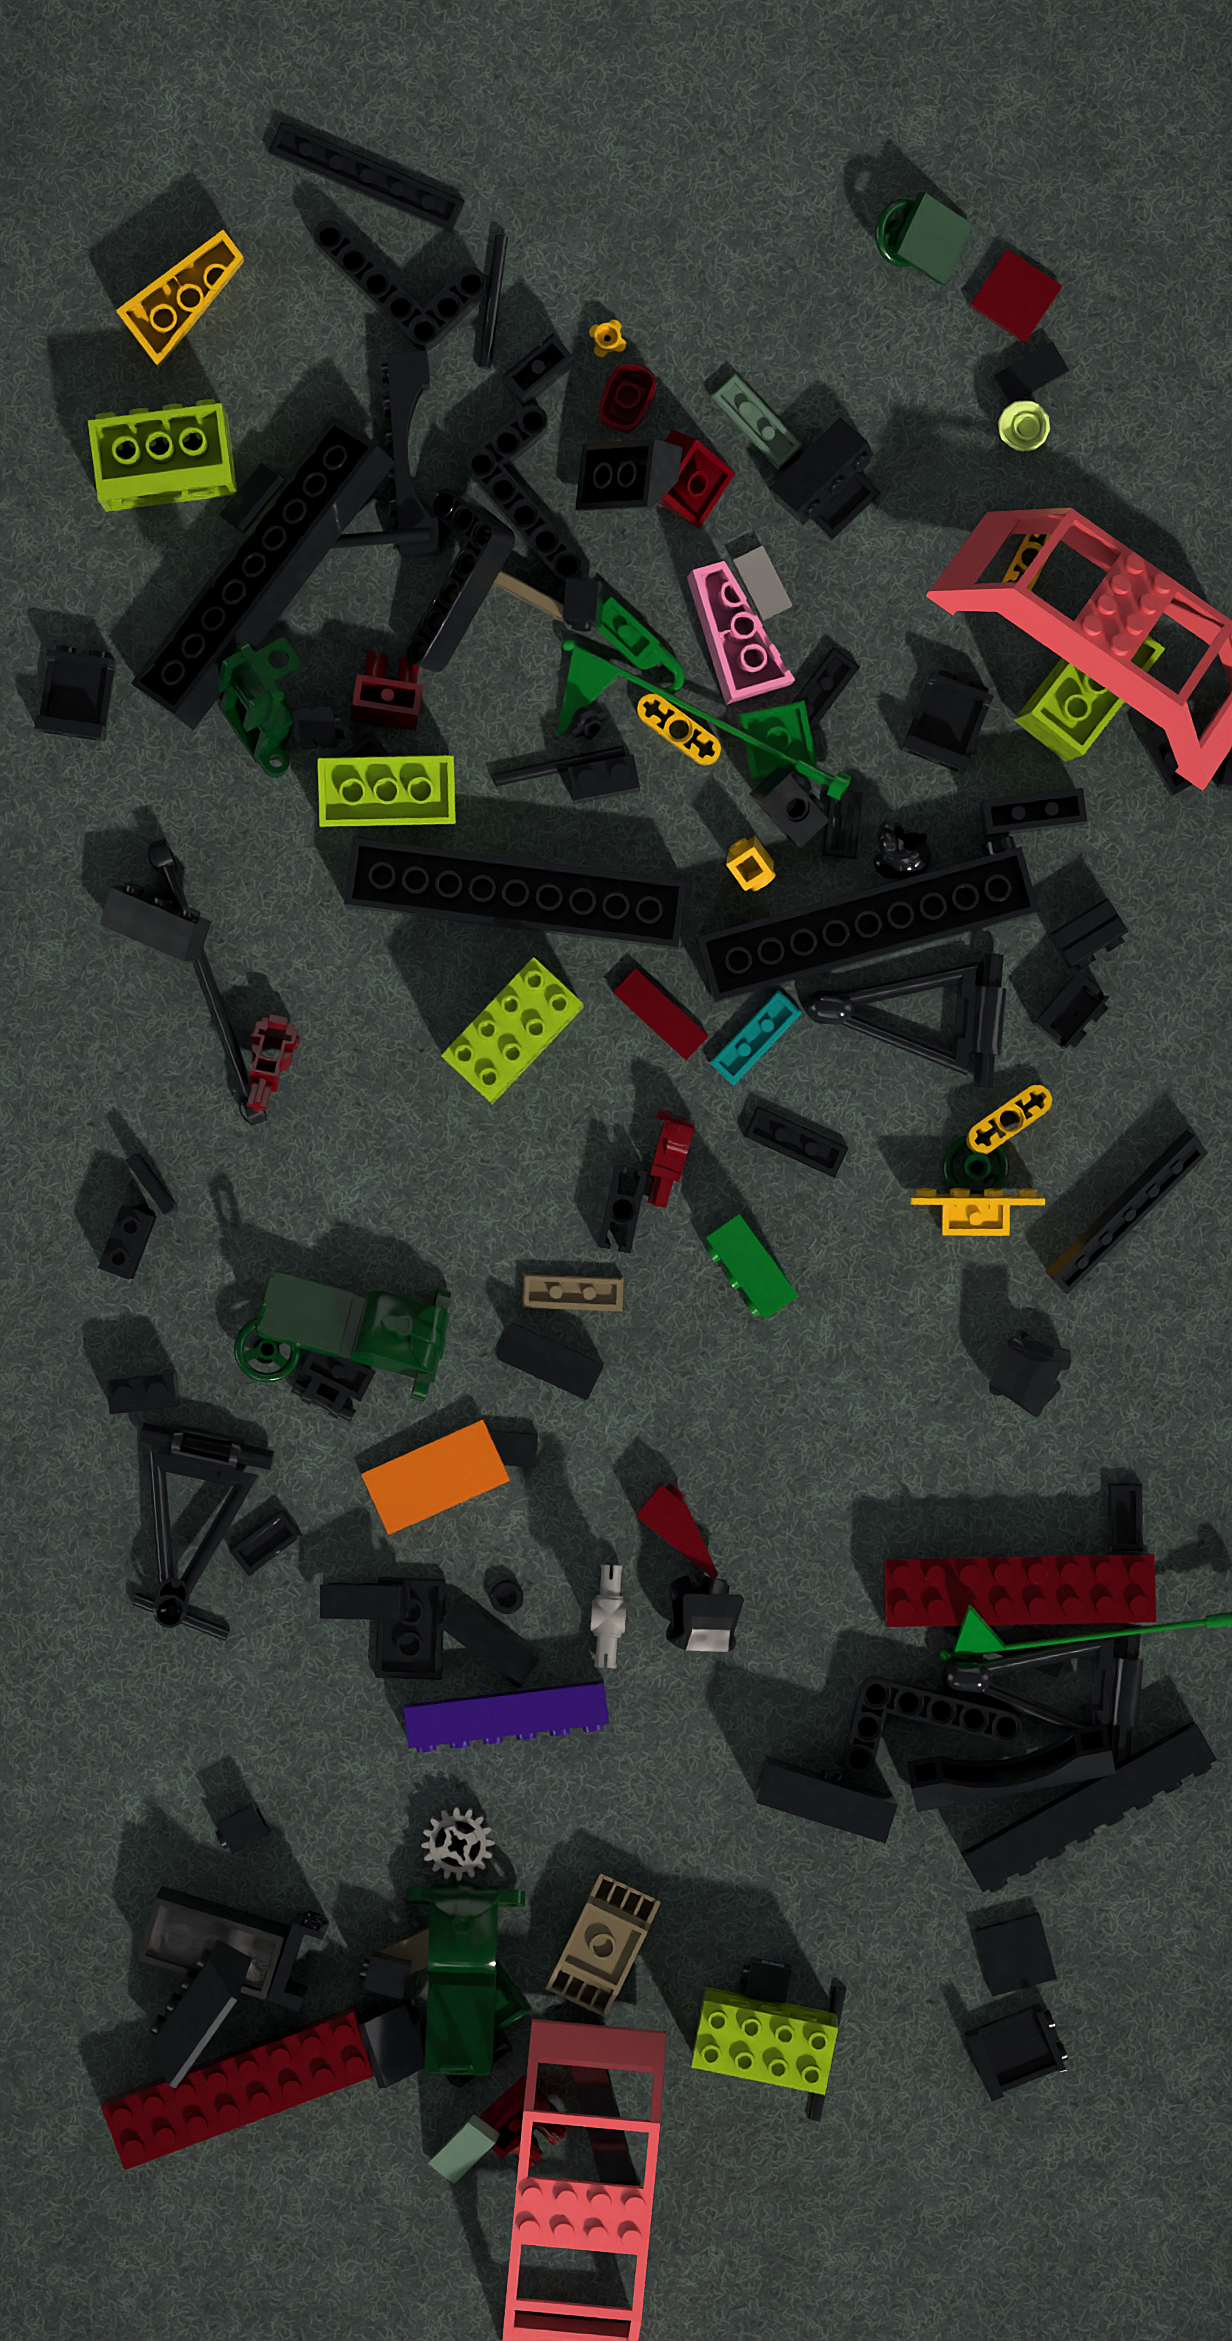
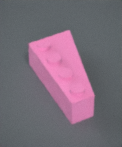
M725 561L692 570L687 579L725 704L790 686L795 681L793 675L785 667L780 658V653L766 635L761 621L753 613L746 601V596Z

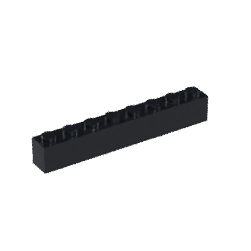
M1192 1721L1130 1756L1129 1759L1114 1765L1115 1775L1089 1779L962 1851L961 1855L981 1891L985 1892L989 1889L990 1893L996 1892L1008 1884L1006 1879L1017 1873L1019 1876H1023L1037 1868L1036 1862L1048 1857L1051 1860L1060 1856L1066 1851L1065 1846L1077 1840L1078 1843L1088 1840L1095 1835L1094 1829L1106 1824L1109 1827L1118 1823L1125 1817L1123 1813L1135 1807L1136 1810H1140L1154 1801L1152 1796L1164 1790L1165 1793H1170L1183 1785L1181 1780L1193 1774L1194 1777H1198L1208 1772L1212 1768L1211 1763L1217 1759L1198 1725Z

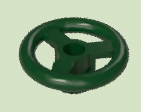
M898 199L888 204L880 213L875 227V241L879 253L888 263L897 267H908L910 265L893 255L888 246H894L897 241L899 232H901L915 202L910 199ZM902 209L900 219H889L893 213Z
M977 1134L976 1144L984 1143L986 1146H989L987 1141L990 1137ZM967 1135L962 1136L950 1145L945 1153L942 1165L944 1179L950 1189L967 1188L972 1180H982L989 1174L998 1176L987 1188L1001 1189L1004 1186L1009 1173V1161L1001 1145L993 1150L999 1165L991 1164L989 1159L983 1154L973 1153L967 1146ZM962 1149L966 1157L963 1165L965 1174L957 1182L952 1166L956 1154ZM975 1160L982 1164V1170L978 1174L973 1173L970 1168L971 1163ZM984 1189L970 1190V1194H984Z
M254 1318L239 1330L235 1338L234 1356L237 1365L245 1375L255 1381L271 1383L282 1380L297 1366L301 1348L291 1346L290 1357L287 1360L280 1354V1348L276 1341L260 1338L255 1342L252 1349L244 1351L246 1338L255 1330L257 1318ZM263 1344H269L272 1347L273 1352L270 1356L262 1354L261 1346ZM255 1359L261 1364L274 1362L281 1369L275 1372L264 1373L251 1367L248 1361Z

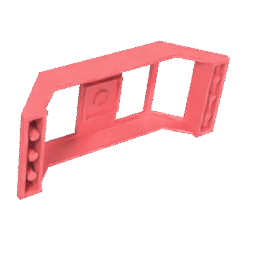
M1052 508L987 512L927 593V598L952 615L956 611L998 612L1162 727L1166 732L1178 764L1175 772L1202 791L1206 788L1232 747V620L1074 509ZM1012 534H1052L1018 582L974 584L1006 539L1010 538ZM1060 540L1107 572V575L1074 621L1026 588ZM1163 612L1210 645L1178 694L1130 661ZM1219 654L1230 688L1227 691V696L1198 739L1186 700L1216 655Z
M532 2019L502 2341H638L642 2319L659 2142L667 2031ZM538 2062L653 2073L650 2120L534 2110ZM533 2122L648 2132L644 2186L528 2176ZM521 2244L637 2255L632 2308L516 2298ZM515 2310L629 2320L631 2322L630 2324L516 2314Z

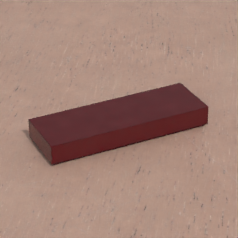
M636 968L613 992L618 999L685 1061L709 1037Z

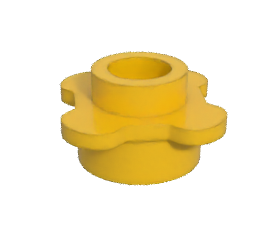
M611 320L609 323L595 324L590 328L589 335L594 339V353L598 357H605L607 353L612 351L622 352L626 348V341L621 337V324L619 321ZM605 336H610L611 340L605 341L604 338Z

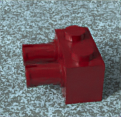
M376 651L367 652L364 675L357 674L350 720L416 731L423 685L417 684L419 667L411 664L409 668L406 656L401 657L397 681L384 679L388 656L385 653L379 652L378 662H375Z
M525 2075L479 2116L480 2119L501 2134L496 2143L491 2147L501 2159H504L511 2151L519 2158L527 2078ZM536 2087L534 2110L551 2111L547 2096ZM533 2122L532 2132L537 2129L552 2145L559 2142L556 2136L562 2140L567 2133V2128L561 2124ZM532 2142L530 2146L529 2167L534 2165V2162L531 2160L532 2158L538 2162L542 2156V2150L537 2148Z

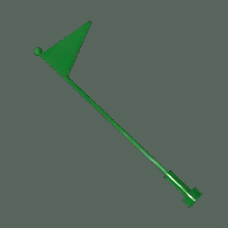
M567 637L562 641V648L566 651L573 650L557 732L558 736L571 725V719L577 710L589 706L618 675H621L795 766V771L828 787V796L839 801L845 793L851 777L839 771L834 776L801 758L798 761L576 645L572 638Z
M968 1605L953 1650L944 1648L939 1652V1657L942 1661L947 1662L952 1657L1204 1625H1207V1628L1231 1626L1232 1612L1206 1615L1205 1619L1004 1644L971 1605Z

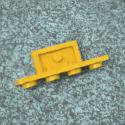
M918 1188L916 1189V1194H909V1202L911 1205H942V1235L1009 1236L1010 1205H1045V1197L1042 1194H1037V1189L1031 1188L1017 1189V1194H1004V1189L999 1188L984 1189V1194H970V1189L952 1188L950 1189V1194H937V1189Z

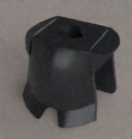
M1021 1330L1007 1343L994 1375L989 1382L990 1393L997 1396L1005 1395L1032 1416L1038 1417L1044 1406L1061 1388L1057 1378L1061 1370H1068L1070 1368V1350L1034 1341L1026 1331Z
M682 1576L669 1585L672 1607V1621L666 1631V1639L684 1651L729 1652L736 1647L737 1641L734 1632L744 1602V1598L741 1595L729 1594L730 1586L708 1576L703 1578L700 1588H695L691 1585L689 1576Z

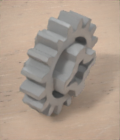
M459 1805L455 1806L453 1814H449L444 1808L441 1810V1820L434 1816L431 1817L430 1822L434 1828L424 1829L423 1833L430 1837V1840L422 1841L421 1844L422 1848L430 1849V1852L424 1856L425 1861L434 1859L435 1863L432 1870L435 1872L443 1868L444 1878L446 1879L450 1876L451 1872L456 1873L457 1881L461 1880L463 1872L466 1871L471 1878L475 1877L474 1867L477 1866L484 1870L486 1864L482 1860L483 1857L492 1858L493 1852L486 1849V1846H491L495 1843L494 1838L486 1837V1834L492 1830L491 1825L482 1827L481 1823L484 1816L481 1814L473 1818V1808L469 1807L465 1814L460 1812ZM456 1821L468 1823L474 1828L467 1830L458 1827ZM444 1827L445 1841L436 1845L437 1833ZM453 1833L455 1836L457 1835L459 1840L465 1838L466 1842L463 1846V1853L459 1851L457 1846L451 1848ZM481 1841L479 1853L473 1859L470 1853L471 1846ZM451 1857L457 1859L460 1865L451 1864L443 1858Z

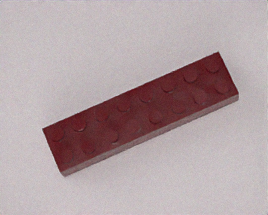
M1155 1554L883 1559L884 1627L961 1626L968 1605H971L988 1625L1157 1622Z
M357 2005L192 2066L176 2088L171 2087L166 2078L163 2077L105 2099L101 2109L124 2170L374 2077L357 2024L363 2022Z

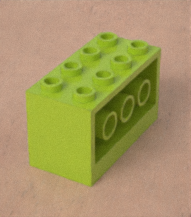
M214 399L200 400L196 402V406L185 408L182 407V404H168L162 406V411L149 412L148 408H137L130 410L129 415L117 417L116 413L112 412L100 413L95 416L96 419L88 420L97 497L106 512L230 496L238 492L228 415L222 403H216ZM193 444H201V447H199V449L194 451L191 450ZM167 447L168 450L164 454L158 455L157 452L161 448ZM133 451L135 453L130 459L124 458L129 452Z
M1147 635L1130 661L1147 673L1165 648ZM1061 658L1015 717L1014 721L1062 760L1068 761L1083 756L1125 701Z
M454 755L318 758L320 827L456 824Z
M533 957L447 1048L441 1057L493 1105L584 1008V1005Z
M705 1987L692 2050L691 2068L825 2095L838 2032L837 2014Z

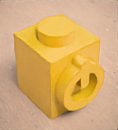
M756 836L749 840L742 838L729 848L730 852L727 856L726 865L745 891L750 888L752 891H757L775 878L776 874L773 871L774 861Z

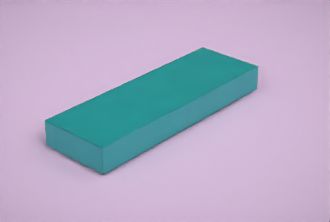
M778 990L709 1064L734 1086L802 1012Z

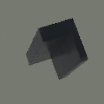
M514 1322L497 1356L498 1360L584 1400L589 1398L604 1364Z

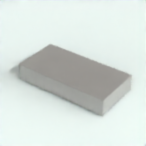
M763 545L733 560V564L762 621L792 607V603Z

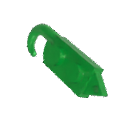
M604 598L601 627L594 628L636 668L648 670L661 662L672 672L674 676L673 682L665 688L657 685L654 686L672 695L678 692L685 680L684 668L679 660L661 645L614 598Z

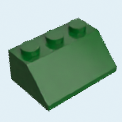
M740 1214L735 1215L705 1237L709 1244L704 1246V1248L715 1263L722 1260L728 1271L724 1273V1276L735 1290L741 1287L748 1298L743 1302L754 1317L761 1314L766 1319L799 1297Z

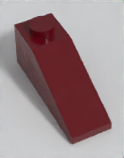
M660 1483L638 1510L636 1517L712 1579H715L718 1576V1572L688 1505L683 1501L686 1495L672 1483L667 1487Z

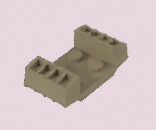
M598 1873L565 1948L549 1975L545 1989L606 2018L661 1902L602 1873Z

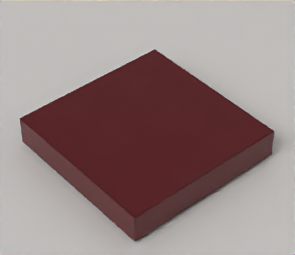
M1007 249L969 307L1025 344L1063 286Z

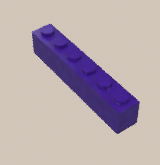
M604 1680L405 1704L404 1706L408 1748L416 1747L418 1753L437 1750L436 1745L449 1743L450 1748H463L470 1746L469 1741L483 1739V1744H496L503 1742L504 1736L516 1735L517 1740H528L536 1738V1732L549 1731L550 1736H561L570 1734L569 1728L583 1727V1732L603 1730V1724H609Z

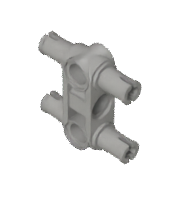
M601 1565L600 1595H596V1598L592 1600L591 1631L594 1633V1636H597L594 1667L604 1668V1655L607 1653V1668H616L617 1638H621V1634L625 1633L626 1602L623 1600V1596H620L623 1566L613 1565V1574L610 1580V1565Z

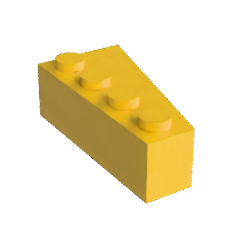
M222 230L116 310L118 316L158 369L244 263V257L226 232Z

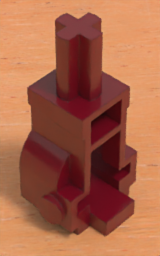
M270 1014L269 1019L262 1017V1021H257L256 1026H253L250 1039H253L252 1065L249 1078L251 1090L247 1107L253 1108L254 1112L266 1111L271 1091L277 1092L280 1074L291 1065L295 1050L298 1049L300 1043V1036H298V1030L295 1029V1024L288 1023V1018ZM263 1045L280 1049L278 1059L262 1056Z
M658 1108L656 1119L663 1120L650 1169V1175H654L647 1203L653 1204L656 1207L667 1208L673 1182H679L694 1132L695 1120L673 1115L671 1110Z

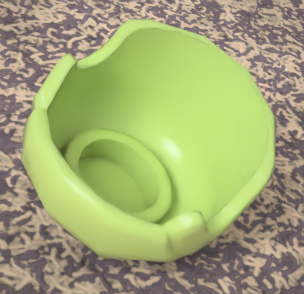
M1030 400L1013 402L1003 410L998 421L1001 439L1011 448L1022 452L1038 448L1045 442L1050 431L1048 414L1039 404Z

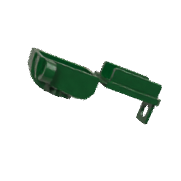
M280 638L257 652H254L246 641L237 645L234 655L222 662L216 685L218 690L222 692L216 701L220 705V710L254 762L258 763L264 773L272 778H279L288 770L290 759L282 746L290 739V729L293 725L285 702L284 692L277 687L275 681L298 669L301 665V661L285 638ZM276 650L283 651L288 656V664L283 668L273 667L268 660L271 652ZM278 759L282 765L274 767L270 764V760Z
M273 1272L267 1280L255 1331L260 1337L328 1356L347 1358L353 1362L415 1378L410 1398L424 1402L430 1382L434 1383L439 1361L440 1359L442 1360L446 1346L445 1336L450 1319L447 1310L451 1292L438 1288L433 1305L429 1306L379 1290L368 1292L366 1298L354 1295L352 1292Z
M459 1882L458 1885L432 1884L431 1887L406 1888V1903L430 1905L425 2068L430 2074L488 2075L493 2069L499 1907L525 1906V1891L500 1889V1886H482Z

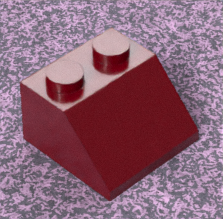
M672 429L664 442L682 447L679 481L657 503L700 529L735 473L696 438Z

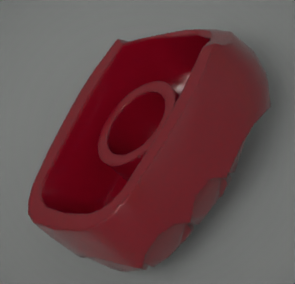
M638 363L620 364L615 368L606 383L598 407L599 419L604 426L624 435L630 434L637 427L646 414L656 390L657 380L649 368Z

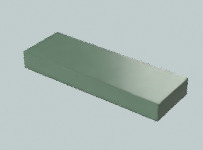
M736 373L711 395V399L778 471L803 448V445Z
M473 2114L432 2156L428 2164L455 2184L496 2143L501 2134Z

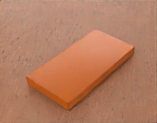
M484 1419L361 1474L388 1535L511 1481Z

